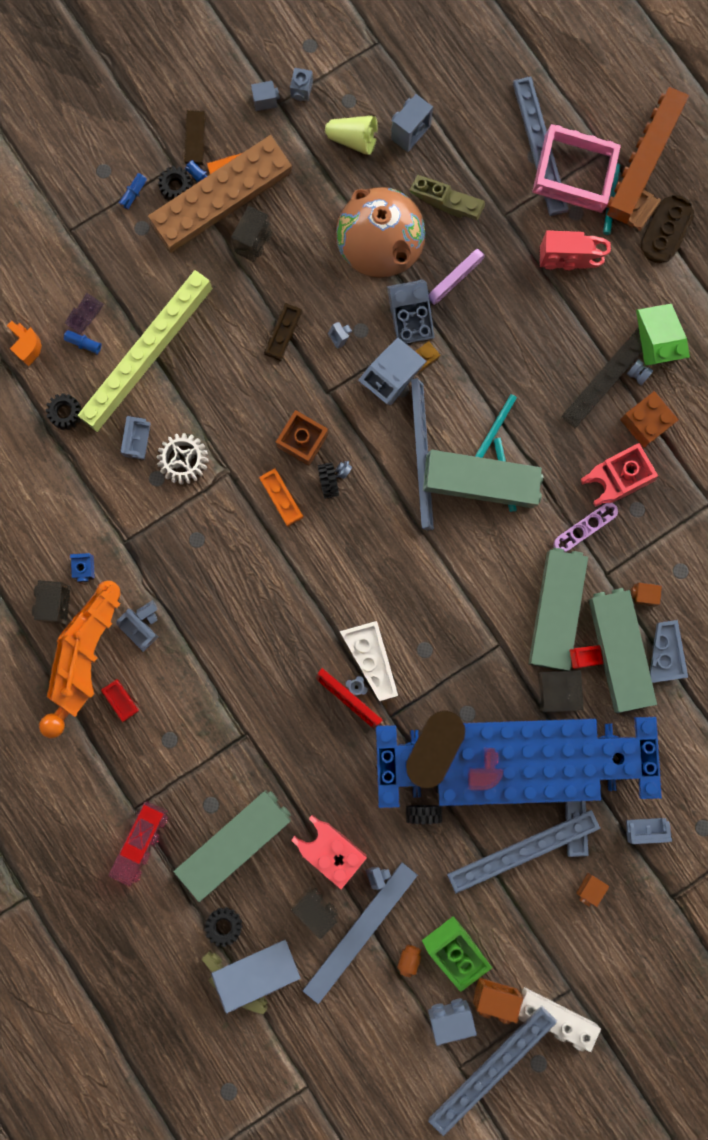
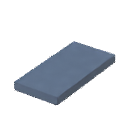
M286 940L211 973L225 1013L301 979Z

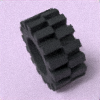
M172 166V170L168 167L166 168L167 173L162 171V176L158 178L159 189L163 198L167 199V202L193 186L189 173L187 174L185 169L182 171L181 167H178V170H176L175 166ZM174 180H180L183 183L179 190H171L169 184Z
M61 393V396L55 395V399L51 398V403H47L48 409H46V416L49 421L61 430H65V428L71 430L70 427H77L75 424H80L81 422L78 417L79 412L82 410L80 403L68 394L66 396L65 393ZM64 405L71 408L70 416L60 418L58 416V409Z
M333 462L317 465L324 499L339 496Z
M406 806V823H442V806Z
M221 907L213 911L208 917L205 927L206 937L210 938L211 943H216L215 946H230L238 939L242 930V920L239 918L240 915L234 912L235 910H230L228 907L222 909ZM226 919L230 922L231 931L228 934L223 935L217 931L216 924L219 920Z

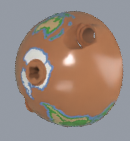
M386 187L366 190L358 189L344 206L337 222L336 243L339 252L353 269L362 274L372 277H390L402 273L414 264L423 250L425 226L422 214L410 198L395 189ZM398 258H403V259H405V261H404V262H398L397 259H398Z

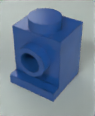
M90 553L70 554L72 578L80 583L89 582V579H94V556ZM83 564L84 569L79 571V565Z

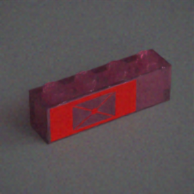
M149 801L143 803L108 875L109 877L129 887L134 882L137 883L142 875L140 869L143 864H147L151 856L149 850L152 845L155 846L160 837L158 832L161 827H165L169 819L166 816L168 810Z

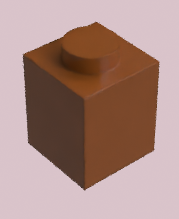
M646 583L635 584L630 591L633 604L654 607L660 605L662 586Z
M588 873L576 894L581 897L580 901L590 907L593 904L598 907L609 886Z

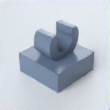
M337 322L332 325L328 335L338 349L344 346L349 337L348 334L352 330L349 325L342 327Z
M153 600L136 610L140 620L147 617L150 624L158 620L154 613L157 611V605Z
M371 867L365 870L372 889L386 887L384 880L391 877L389 869L380 870L379 867Z

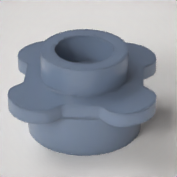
M349 461L339 463L335 470L337 472L336 478L341 477L345 479L352 468L349 465Z
M361 676L346 682V687L356 697L360 694L365 695L368 691L363 683L364 678Z

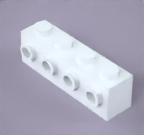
M524 987L521 993L523 1001L518 1019L525 1022L542 1005L557 1020V1023L549 1030L555 1034L554 1037L563 1042L566 1040L572 1042V1046L580 1051H584V1049L592 1051L601 1030L596 1023Z

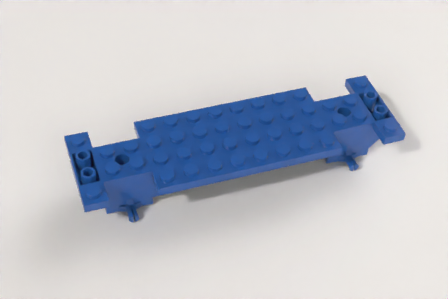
M634 717L636 737L613 735V723L604 724L605 735L597 738L596 719L464 723L465 737L444 779L438 784L439 806L601 800L600 780H608V791H617L616 779H638L640 799L662 798L657 718ZM396 725L376 726L379 808L399 807L398 787L413 786V797H421V787L415 785L409 779L406 771V762L419 737V730H415V738L414 730H410L411 742L397 744ZM616 753H619L621 756V761L618 764H615L613 761V756Z

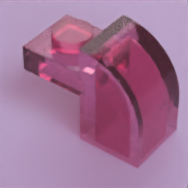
M484 748V768H468V789L488 790L496 786L501 780L503 769L495 768V765H498L499 762L498 752H495V748Z

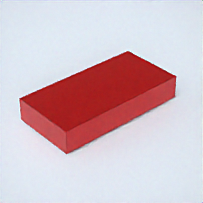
M600 645L569 649L573 669L604 664Z
M118 679L101 690L122 722H125L139 712V709Z

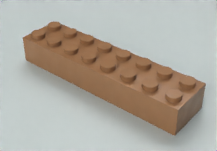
M269 135L148 215L149 222L170 253H172L289 175L292 165L272 135Z

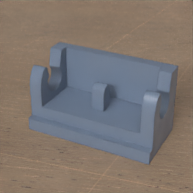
M126 417L120 452L124 457L145 460L151 425L150 422H146V419Z
M129 608L116 621V625L142 652L158 638L151 628Z
M666 818L626 820L628 843L672 842L670 823L666 821Z

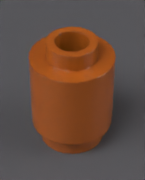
M407 944L405 949L402 950L397 966L401 975L411 977L417 974L422 957L420 948Z

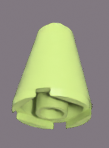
M373 116L332 119L326 124L325 134H327L328 139L365 155L371 154L376 143L374 132H377L378 128L377 119Z

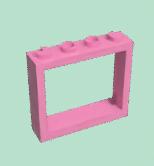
M551 124L545 135L532 193L602 213L608 205L621 145ZM553 140L610 157L602 195L544 179Z

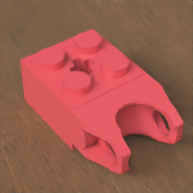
M546 230L540 245V267H545L549 270L555 268L573 270L574 268L587 269L599 267L604 264L605 256L611 252V243L604 238L584 236V232ZM602 243L606 245L607 250L602 252L596 248L597 244ZM601 258V261L596 263L592 259Z
M640 443L595 466L588 475L581 478V483L583 485L598 482L604 487V493L593 503L596 507L601 504L614 503L655 482L658 474ZM627 469H632L634 471L633 474L628 473Z
M311 815L309 820L317 829L318 837L312 842H305L294 836L291 841L299 848L302 856L342 889L367 859V855L329 823L320 821ZM337 855L339 857V855H342L343 862L336 863L334 856Z

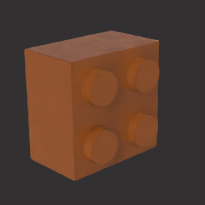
M654 391L625 413L620 420L642 447L645 448L672 427L679 419Z
M295 410L276 440L277 448L310 466L329 435L328 428Z
M479 978L473 997V1003L479 1015L486 1018H491V1016L498 1017L499 1021L506 1024H511V1022L517 1023L523 997L518 989Z

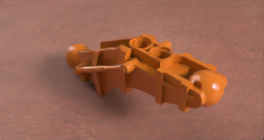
M107 580L98 585L91 599L58 637L47 698L57 704L59 708L55 713L47 714L41 719L39 729L44 737L56 738L60 736L64 731V720L68 714L76 717L77 712L88 698L94 695L91 681V664L96 661L97 657L93 653L106 627L109 628L112 625L111 619L114 609L120 605L118 600L121 591L119 586L113 581Z

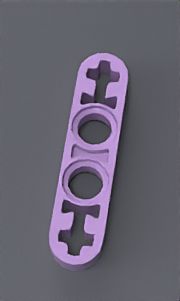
M479 249L471 253L430 292L429 300L434 305L437 304L483 260L485 255Z
M613 503L604 504L559 535L554 540V548H560L558 545L560 544L559 540L564 541L570 537L572 541L565 545L566 548L561 547V549H564V552H567L613 520L618 514L617 506ZM605 508L612 509L611 515L608 514L601 518L600 515L606 512ZM589 518H596L598 526L595 528L591 527L588 524ZM575 528L582 530V538H576L573 535Z

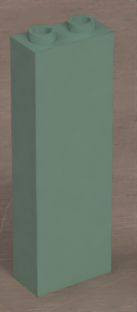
M430 450L426 454L423 491L533 508L540 503L542 497L540 492V485L543 482L542 467Z
M553 548V550L547 552L529 665L570 671L571 656L569 649L574 648L588 556H583L582 552L572 551V553H566L561 548Z
M623 588L612 590V594L605 595V592L593 594L594 598L588 601L598 644L601 647L603 665L614 712L619 713L657 705L630 590L624 591Z
M265 790L173 871L198 902L204 899L291 821V813L285 806L281 808L278 805V798L272 791L268 793Z

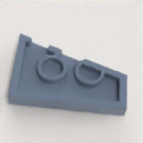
M678 620L656 624L650 666L652 683L688 678Z

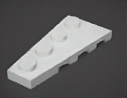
M377 621L340 631L378 700L382 701L398 696Z

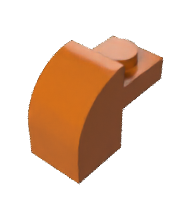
M11 321L7 327L19 339L10 350L29 367L40 354V338L31 327L27 330L22 324L16 325Z

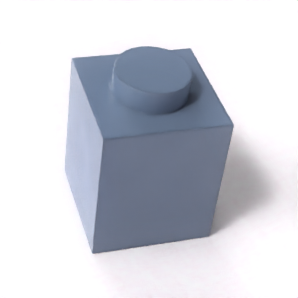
M273 81L251 84L256 111L277 107L276 100L279 99L278 88H274Z

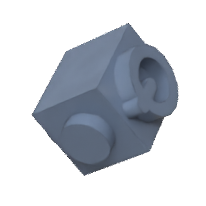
M294 68L290 85L291 98L298 101H309L313 83L312 71Z

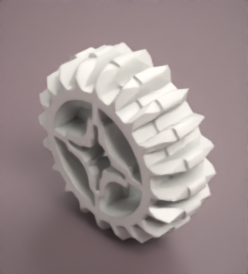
M185 433L182 434V438L175 434V440L168 437L169 443H162L165 448L158 449L162 453L157 455V459L161 460L157 463L158 467H162L160 472L165 474L166 479L171 478L173 483L177 479L179 484H183L184 479L187 484H190V478L197 481L195 475L199 474L202 476L203 473L200 469L206 470L207 466L203 463L209 461L205 457L208 455V452L204 450L205 445L200 444V439L198 438L194 440L193 435H190L187 439ZM186 445L193 449L181 450L179 446ZM174 450L175 456L168 464L169 455ZM179 452L186 459L187 465L180 460ZM197 454V462L192 468L190 462ZM183 467L187 470V472L180 473L175 472L172 469Z

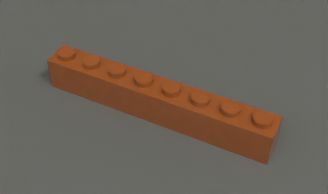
M671 87L668 88L666 94H661L657 103L660 106L659 108L655 107L650 117L653 120L651 123H647L643 131L646 135L644 138L640 137L636 145L638 151L637 153L633 151L629 159L631 165L630 167H625L621 176L624 179L622 182L618 181L614 190L616 195L615 197L611 196L606 206L609 208L607 216L625 224L628 223L689 97L688 94Z

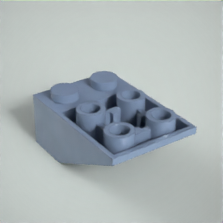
M419 280L387 286L396 337L405 344L435 338L427 282Z
M397 338L367 368L359 381L386 404L392 405L427 361L401 339Z

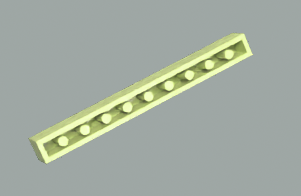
M196 270L193 271L79 412L78 417L96 432L99 431L212 290L210 280Z

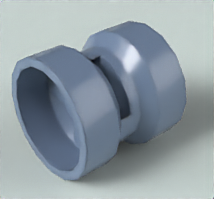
M638 359L627 375L631 378L634 377L637 383L642 385L653 370L649 367L646 368L643 362Z

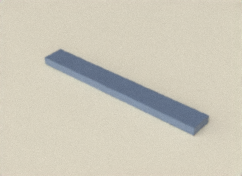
M527 77L514 80L513 86L536 169H538L547 131L532 78ZM551 149L544 179L561 183ZM544 196L550 216L568 212L569 209L566 202Z
M416 378L411 379L421 525L423 529L428 531L433 530L434 526L431 492L423 491L426 454L428 453L423 383Z
M589 810L447 875L455 893H458L600 829V826L593 811Z
M401 862L385 883L386 887L380 889L303 989V992L317 1004L324 998L418 876L407 865Z
M541 1005L429 1117V1123L444 1136L557 1023V1020Z

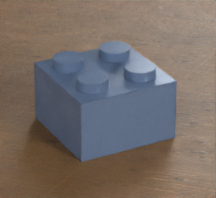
M417 94L412 99L409 98L405 102L403 109L400 112H396L392 118L391 140L409 152L430 128L433 106Z
M455 999L451 1001V1004L444 1006L443 1004H435L431 1007L432 1009H428L436 1045L477 1035L467 1000Z

